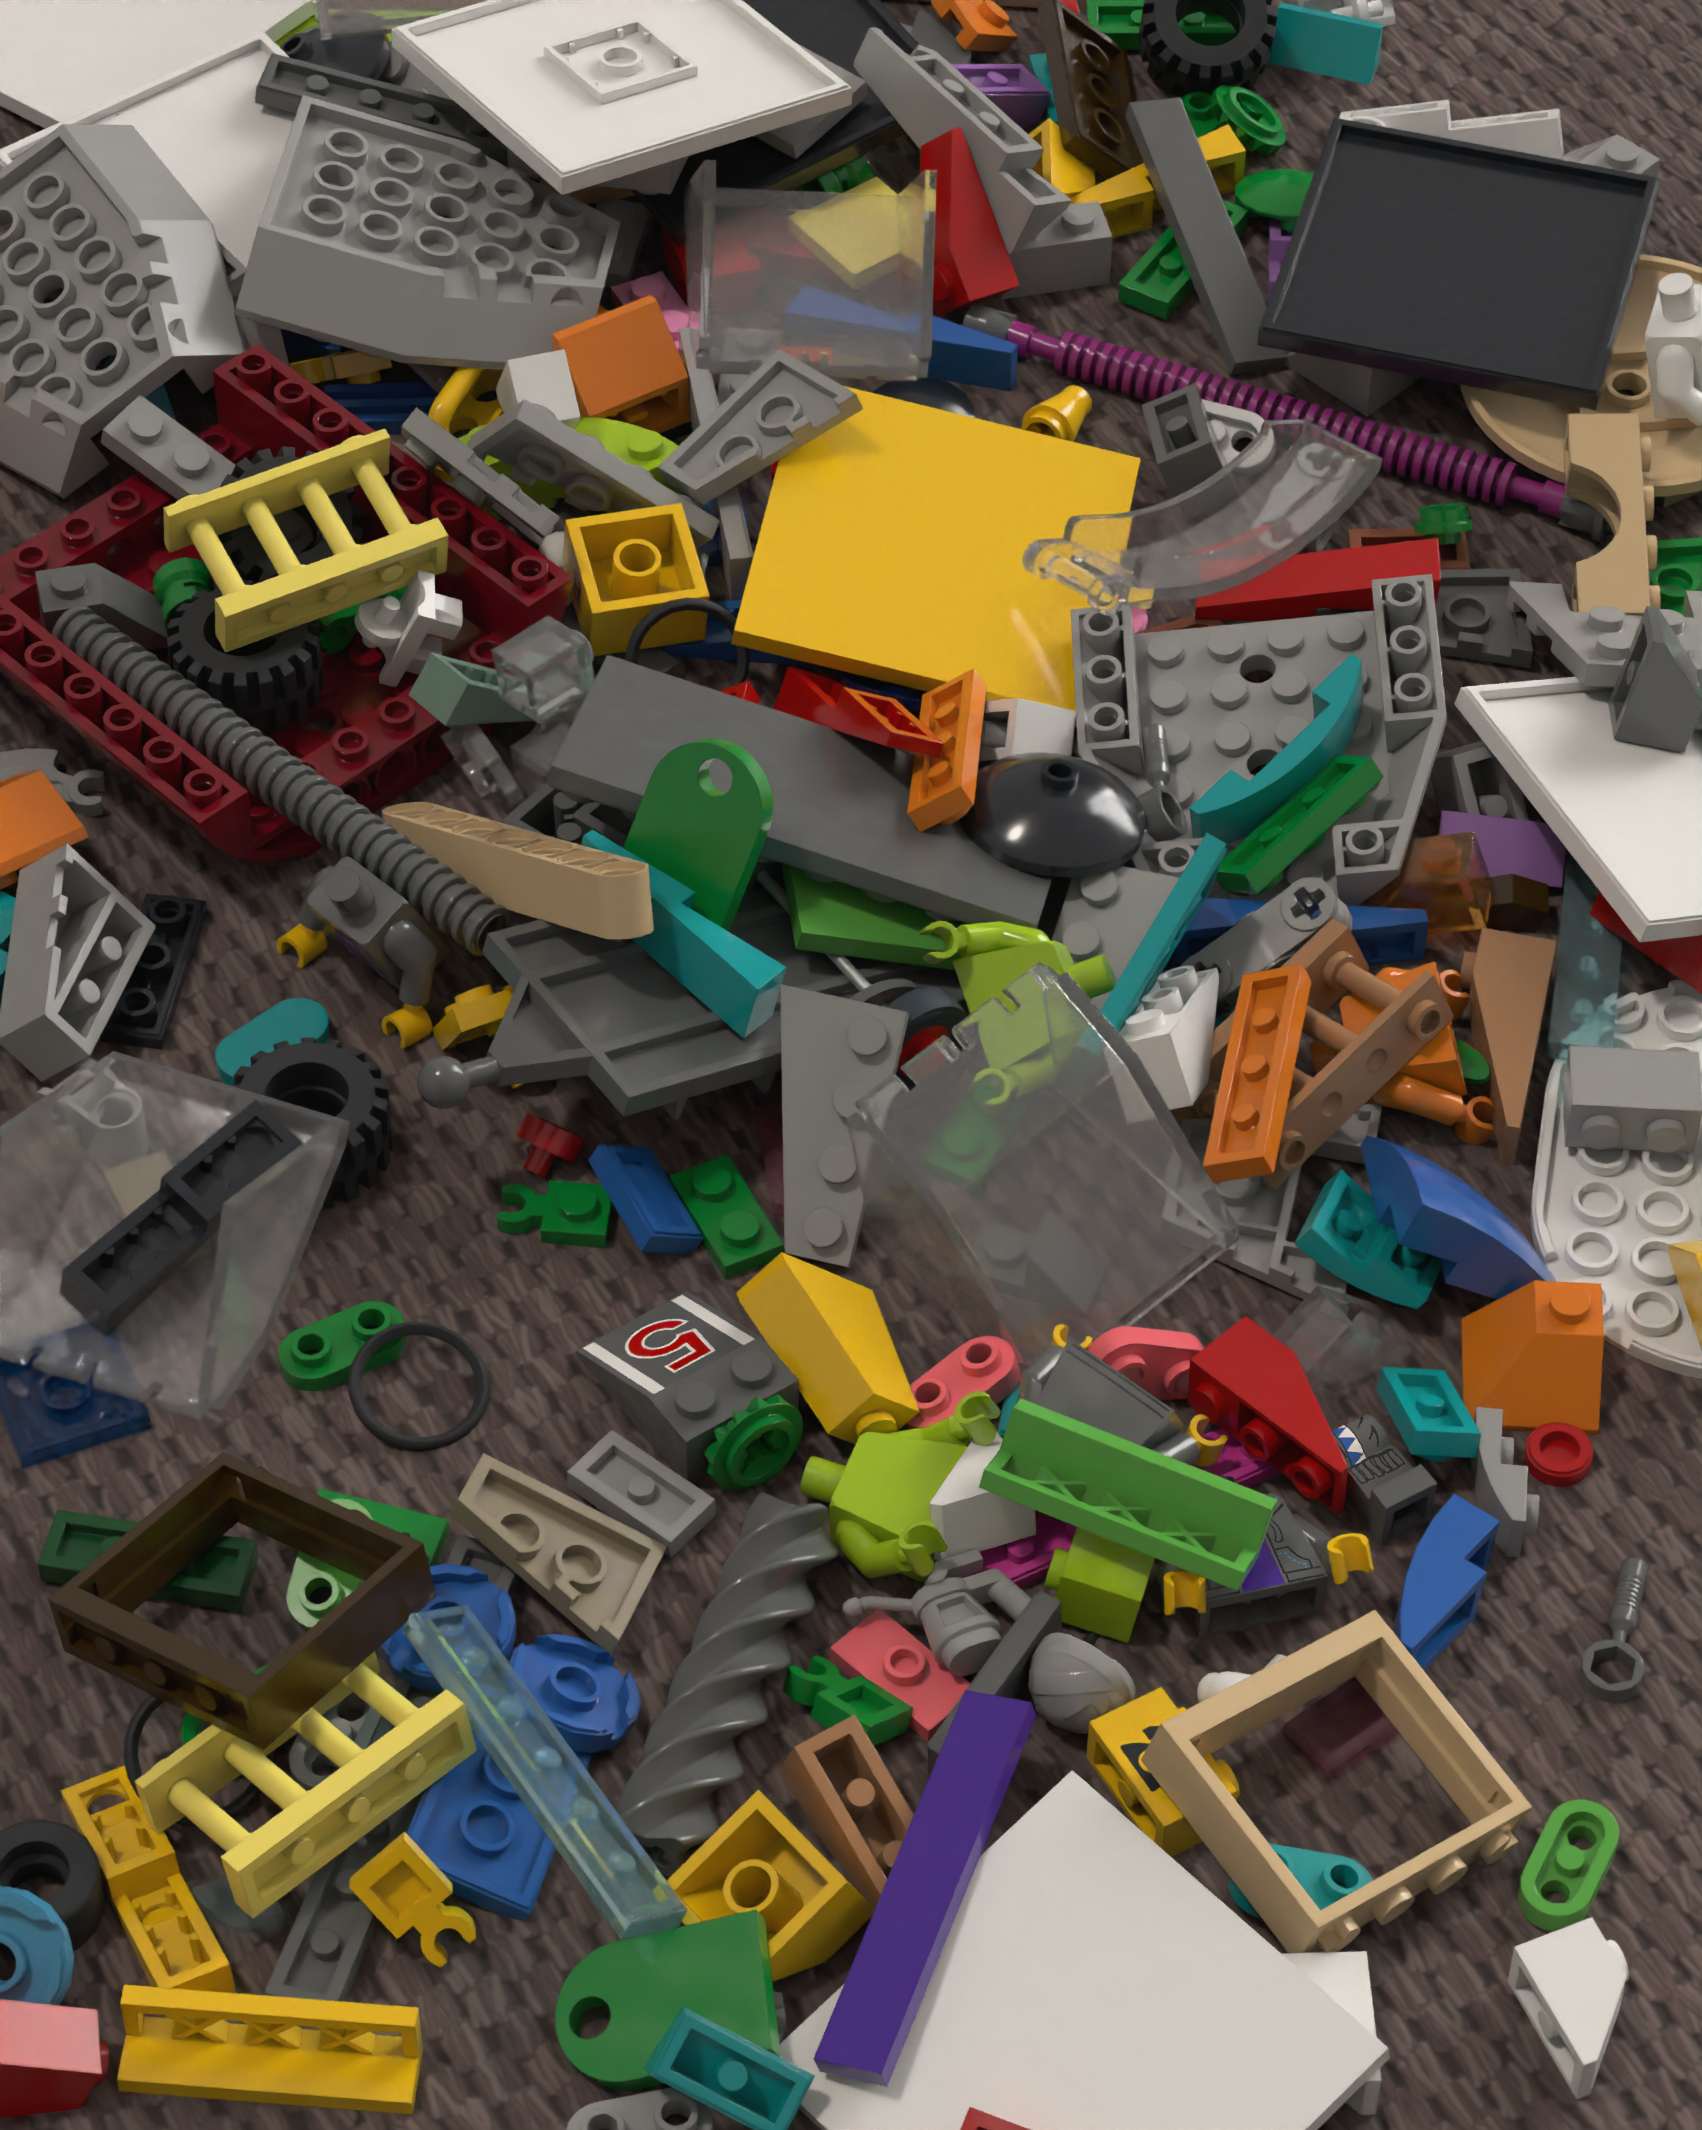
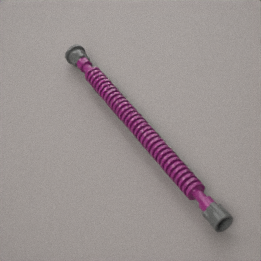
M973 303L968 309L962 326L1018 344V357L1028 359L1031 355L1054 361V372L1065 376L1067 373L1069 378L1078 380L1081 376L1082 382L1092 384L1094 381L1096 386L1105 388L1108 384L1109 390L1119 392L1121 389L1123 394L1133 396L1135 392L1136 398L1146 401L1148 397L1149 402L1195 383L1201 398L1204 400L1258 414L1266 422L1273 439L1283 441L1286 436V443L1297 445L1299 442L1300 447L1306 449L1312 447V445L1335 446L1349 456L1350 462L1355 457L1356 464L1366 466L1369 461V467L1380 470L1383 465V472L1394 474L1397 469V476L1406 479L1411 473V480L1420 483L1425 477V484L1433 487L1439 481V488L1449 491L1453 485V492L1463 495L1467 490V497L1478 499L1481 494V501L1490 504L1495 498V505L1503 508L1507 506L1511 498L1537 505L1538 512L1560 518L1559 525L1592 534V540L1602 543L1606 533L1613 534L1609 523L1600 512L1583 501L1566 496L1564 483L1548 479L1544 484L1518 476L1519 464L1509 461L1505 466V460L1496 457L1491 462V457L1480 453L1478 457L1476 451L1466 449L1463 453L1462 447L1452 445L1449 448L1448 443L1438 441L1435 444L1434 439L1426 436L1421 440L1419 434L1412 432L1407 436V432L1396 428L1393 432V427L1382 424L1379 428V423L1368 420L1365 424V419L1362 417L1354 416L1351 420V414L1345 412L1337 414L1335 409L1327 407L1324 410L1323 406L1314 403L1310 406L1308 401L1301 399L1296 402V398L1287 395L1282 399V394L1274 391L1268 393L1267 389L1260 387L1255 389L1253 385L1247 383L1241 386V382L1230 379L1227 381L1226 377L1220 375L1214 377L1213 373L1206 371L1200 373L1199 369L1193 367L1187 369L1186 365L1179 363L1173 365L1172 361L1166 359L1159 361V357L1152 355L1146 357L1145 353L1136 350L1132 353V349L1126 347L1119 348L1118 345L1109 342L1105 345V341L1099 339L1092 340L1091 337L1082 334L1078 337V333L1072 331L1065 332L1061 340L1039 334L1035 326L1016 321L1017 315L982 304Z

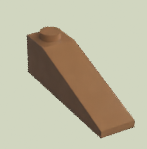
M1482 928L1477 953L1465 951L1460 973L1463 982L1460 988L1470 990L1467 1013L1476 1050L1483 1055L1490 1069L1491 1078L1488 1082L1484 1083L1486 1097L1492 1101L1495 1108L1491 1119L1495 1128L1494 1133L1501 1163L1514 1165L1551 981L1557 941Z
M854 1714L795 1746L781 1766L780 1772L815 1832L862 1896L876 1908L914 1814Z

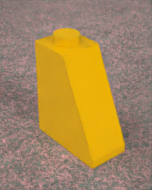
M781 1252L736 1292L741 1305L767 1344L799 1380L800 1393L828 1434L856 1445L859 1436L868 1431L884 1434L897 1432L920 1412L873 1290Z

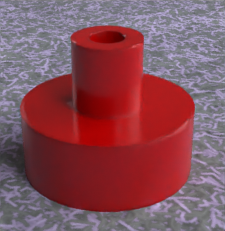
M529 1112L526 1113L516 1134L517 1137L533 1144L523 1168L544 1178L547 1177L556 1156L575 1163L585 1141V1138Z

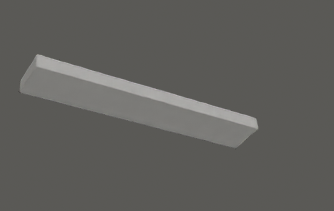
M699 327L679 328V355L689 376L690 421L694 432L719 407L702 330H699ZM736 485L709 502L711 515L720 520L715 533L730 600L743 598L753 560L751 543Z

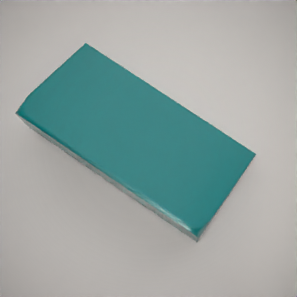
M1280 2L1277 9L1278 18L1275 26L1277 29L1268 63L1368 85L1371 83L1380 63L1383 24Z
M685 2007L681 2008L644 2067V2070L650 2076L754 2130H788L815 2077L814 2074Z

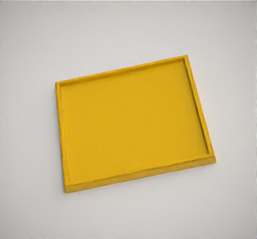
M846 387L856 393L863 409L779 459L731 644L927 692L974 668L987 687L985 701L1021 698L1076 711L1071 609L1110 606L1141 458Z

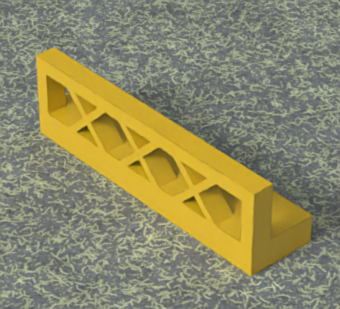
M124 1985L120 2006L126 2036L117 2077L119 2091L413 2115L423 2052L418 2007ZM144 2013L168 2015L173 2019L144 2017ZM225 2020L242 2021L246 2024H233ZM297 2025H299V2026H312V2027H316V2028H318V2029H320V2030L302 2029V2028L298 2027ZM370 2031L401 2033L402 2037L376 2035Z

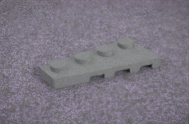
M525 399L473 434L467 445L483 462L486 456L490 455L513 466L510 477L532 486L537 478L565 490L567 495L564 502L584 511L587 509L593 511L609 510L614 513L682 503L695 549L713 539L720 521L702 510L701 505L693 498L673 492L654 480L653 475L648 470L638 465L628 464L607 451L603 443L590 435L580 434L559 421L550 409L539 404L530 403Z
M1119 866L1113 870L1096 875L1072 877L1051 941L1054 940L1065 944L1074 964L1104 953L1112 966L1116 981H1118L1179 878ZM1111 991L1086 1000L1093 1021ZM1073 1063L1057 1083L1039 1091L1072 1098L1078 1089L1067 1082Z

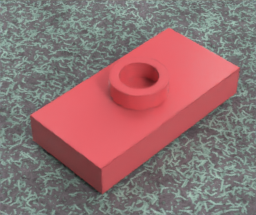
M877 1609L830 1647V1660L851 1678L862 1675L913 1707L909 1727L928 1743L970 1685L962 1676L957 1677L951 1674L946 1666L937 1663L930 1649L883 1610Z

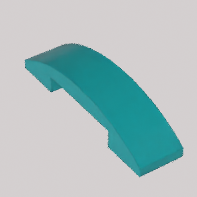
M1351 654L1312 691L1314 720L1250 781L1230 769L1189 808L1193 838H1203L1206 833H1209L1228 844L1250 835L1333 757L1344 753L1356 730L1364 699L1362 660L1359 657Z

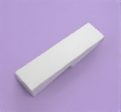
M1449 100L1347 111L1341 112L1339 117L1346 120L1355 116H1367L1382 121L1388 128L1563 160L1560 109L1451 121Z

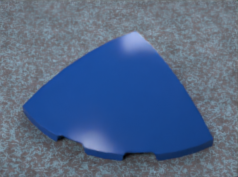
M1366 1135L1361 1144L1378 1224L1395 1229L1398 1244L1440 1257L1447 1284L1498 1300L1534 1280L1556 1281L1550 1269L1530 1242L1494 1204L1476 1189L1445 1168L1413 1151L1386 1140Z

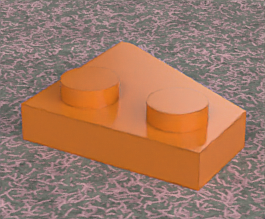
M931 0L934 9L941 19L948 22L952 17L963 29L956 37V40L965 50L1003 52L1010 48L1018 38V35L1007 25V22L1010 20L1007 13L991 0Z

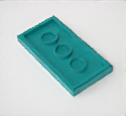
M1206 833L1080 1044L1067 1082L1085 1093L1088 1090H1092L1112 1056L1110 1044L1124 1027L1126 1019L1132 1016L1141 1004V999L1153 988L1158 976L1162 973L1212 888L1227 848H1225L1226 843L1209 833Z

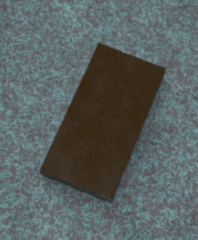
M1047 0L1038 8L1062 146L1107 179L1143 164L1144 161L1125 117L1129 102H1136L1126 50L1060 1Z

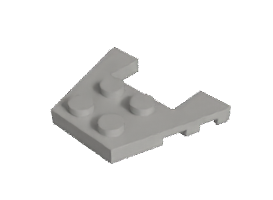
M417 407L403 423L401 435L407 440L403 445L405 447L404 451L430 472L438 465L453 478L451 482L453 489L478 507L482 504L486 505L538 549L544 538L552 534L555 529L554 526L560 518L543 504H537L522 492L516 483L503 473L501 475L478 458L473 450Z
M1509 581L1507 607L1513 613L1521 612L1522 609L1527 614L1526 626L1534 635L1548 636L1552 640L1551 652L1584 686L1615 687L1643 615L1625 614L1623 611L1609 606L1594 607L1589 612L1570 611L1562 584ZM1686 590L1682 610L1683 615L1673 610H1659L1696 666L1702 692V591Z
M1364 1104L1357 1110V1113L1353 1114L1312 1155L1365 1164L1361 1144L1366 1135L1377 1138L1382 1105ZM1213 1117L1181 1119L1159 1215L1158 1234L1332 1313L1342 1314L1348 1282L1334 1275L1310 1258L1294 1244L1295 1242L1287 1241L1302 1165L1276 1190L1267 1186L1262 1176L1212 1183L1203 1167Z

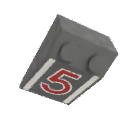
M687 1291L576 1350V1355L673 1471L692 1484L709 1475L707 1469L710 1463L704 1453L708 1446L717 1441L714 1430L727 1425L732 1419L733 1410L742 1412L746 1410L750 1401L755 1397L766 1401L768 1398L778 1394L799 1411V1380L764 1339Z

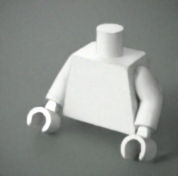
M1672 273L1662 278L1658 284V293L1645 333V349L1655 418H1687L1697 427H1700L1702 425V285L1693 284V279L1688 274Z

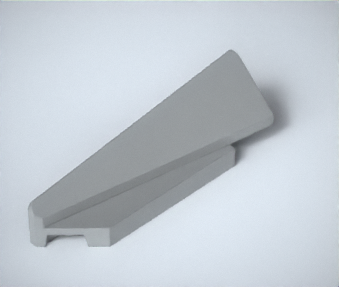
M869 28L854 60L855 70L867 81L868 86L920 150L921 146L951 129L961 127L1008 255L1015 254L1066 211L1071 202L1065 194L1031 169L1036 166L1044 148L939 53L918 44L909 55L890 40L881 29Z

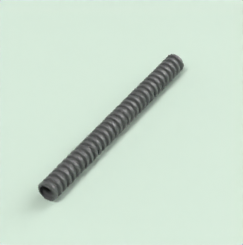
M74 606L64 612L57 620L52 631L53 636L229 777L234 778L239 785L247 787L250 793L260 797L268 806L274 807L280 815L287 816L291 823L300 826L306 834L314 836L320 844L327 846L335 855H340L342 858L346 856L351 857L400 894L419 915H423L427 922L431 925H437L442 933L450 935L457 944L465 946L471 954L482 956L487 934L509 927L510 912L506 907L496 904L488 894H482L474 884H469L463 876L455 874L449 866L441 864L432 854H427L420 845L413 844L406 835L399 834L395 827L385 824L381 817L372 814L367 807L358 804L350 795L344 794L338 786L331 785L324 776L318 775L313 768L304 765L296 756H291L285 748L278 746L270 737H265L257 728L251 727L245 719L239 718L231 709L225 708L220 701L211 698L206 691L198 689L192 681L186 680L181 673L172 670L167 663L160 661L156 655L147 652L139 643L133 642L128 635L121 633L117 627L108 624L103 617L96 615L88 606Z

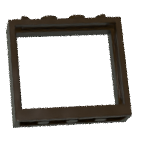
M222 1452L60 1588L48 1601L65 1652L264 1750L434 1599L437 1594L429 1567V1556L426 1555L424 1544L411 1538L409 1533H400L370 1519L359 1510L347 1509L319 1496L308 1487H299L270 1474L261 1466L255 1467ZM237 1523H241L364 1581L258 1675L132 1614V1612Z

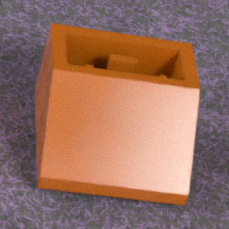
M652 295L552 334V350L565 349L580 416L621 421L655 431L659 434L690 421L689 376L659 304Z
M41 770L22 771L0 781V889H3L18 881L19 877L16 870L25 868L66 843L71 846L89 837L84 825Z

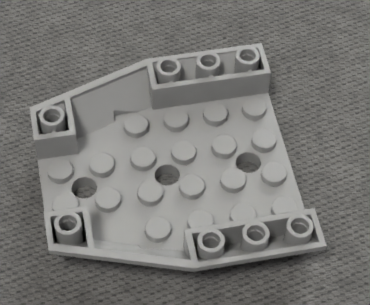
M303 95L256 231L234 315L253 320L264 326H274L309 336L317 341L334 343L365 352L373 357L387 358L401 363L504 370L507 360L552 352L553 333L596 317L621 222L567 194L562 195L559 192H554L531 180L527 173L513 166L508 168L485 156L482 150L467 142ZM327 183L338 184V185H340V186H342V187L332 186V185L327 184ZM437 214L446 215V216H449V217H451V218H453V219L444 218V217H441V216H439V215H437Z
M62 124L0 170V227L12 223L10 229L0 236V464L63 499L109 465L91 438L104 429L139 395L145 398L182 369L199 391L204 394L214 386L213 370L246 351L237 316L234 315L235 306L214 225L133 125ZM56 289H64L56 300L43 304L44 299L49 293ZM110 355H116L114 362L109 367L95 371L96 366L102 359Z
M1432 574L1371 580L1374 611L1135 634L1131 604L1071 609L1079 758L1110 771L1123 781L1138 797L1153 788L1146 782L1142 730L1150 724L1161 725L1166 730L1170 781L1166 787L1174 794L1182 807L1187 821V832L1175 840L1156 842L1145 829L1143 842L1136 854L1130 859L1134 868L1180 878L1203 838H1193L1189 808L1230 769L1250 781L1254 777L1251 774L1253 769L1260 765L1268 764L1314 720L1312 691L1351 654H1354L1362 660L1364 699L1356 730L1342 755L1372 757L1384 777L1367 792L1368 798L1361 807L1352 813L1341 816L1325 831L1326 837L1319 846L1305 854L1299 855L1290 863L1281 881L1273 888L1260 894L1223 890L1215 878L1207 897L1270 901L1286 890L1293 882L1304 877H1316L1327 882L1333 888L1336 897L1345 905L1358 906L1398 877L1447 723ZM1255 670H1266L1273 674L1269 680L1261 683H1252L1244 679L1248 673ZM1248 836L1226 844L1225 848H1227L1224 858ZM1306 894L1301 896L1305 903L1310 900Z

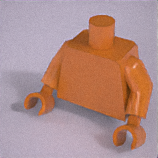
M1435 962L1424 964L1412 970L1386 967L1375 975L1403 992L1425 970L1435 976L1454 1015L1452 1020L1462 1016L1470 1000L1468 993L1458 992L1463 982L1460 974L1455 970L1449 969L1444 970L1439 975ZM1354 993L1345 996L1339 1003L1343 1026L1356 1034L1364 1030L1383 1011ZM1451 1020L1385 1083L1366 1104H1377L1417 1114L1448 1126L1455 1123V1133L1461 1141L1469 1144H1482L1488 1141L1495 1131L1493 1125L1483 1123L1490 1120L1495 1108L1492 1101L1485 1096L1474 1097L1467 1105L1463 1104L1461 1096L1467 1095V1089ZM1319 1041L1309 1044L1317 1075L1339 1053Z

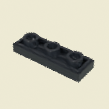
M146 893L140 911L156 927L104 1027L100 1039L101 1042L163 1050L208 913L207 901Z

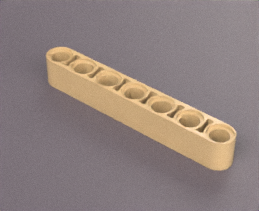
M401 803L382 810V819L385 824L395 827L399 834L406 835L413 844L420 845L427 854L435 856L441 864L449 866L455 874L463 876L469 884H474L482 894H488L496 904L503 905L507 910L543 919L550 923L605 939H631L645 936L654 931L648 864L433 803Z

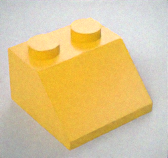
M759 1789L655 1892L685 1925L757 1910L766 1921L772 1982L825 1963L873 1915L875 1910Z

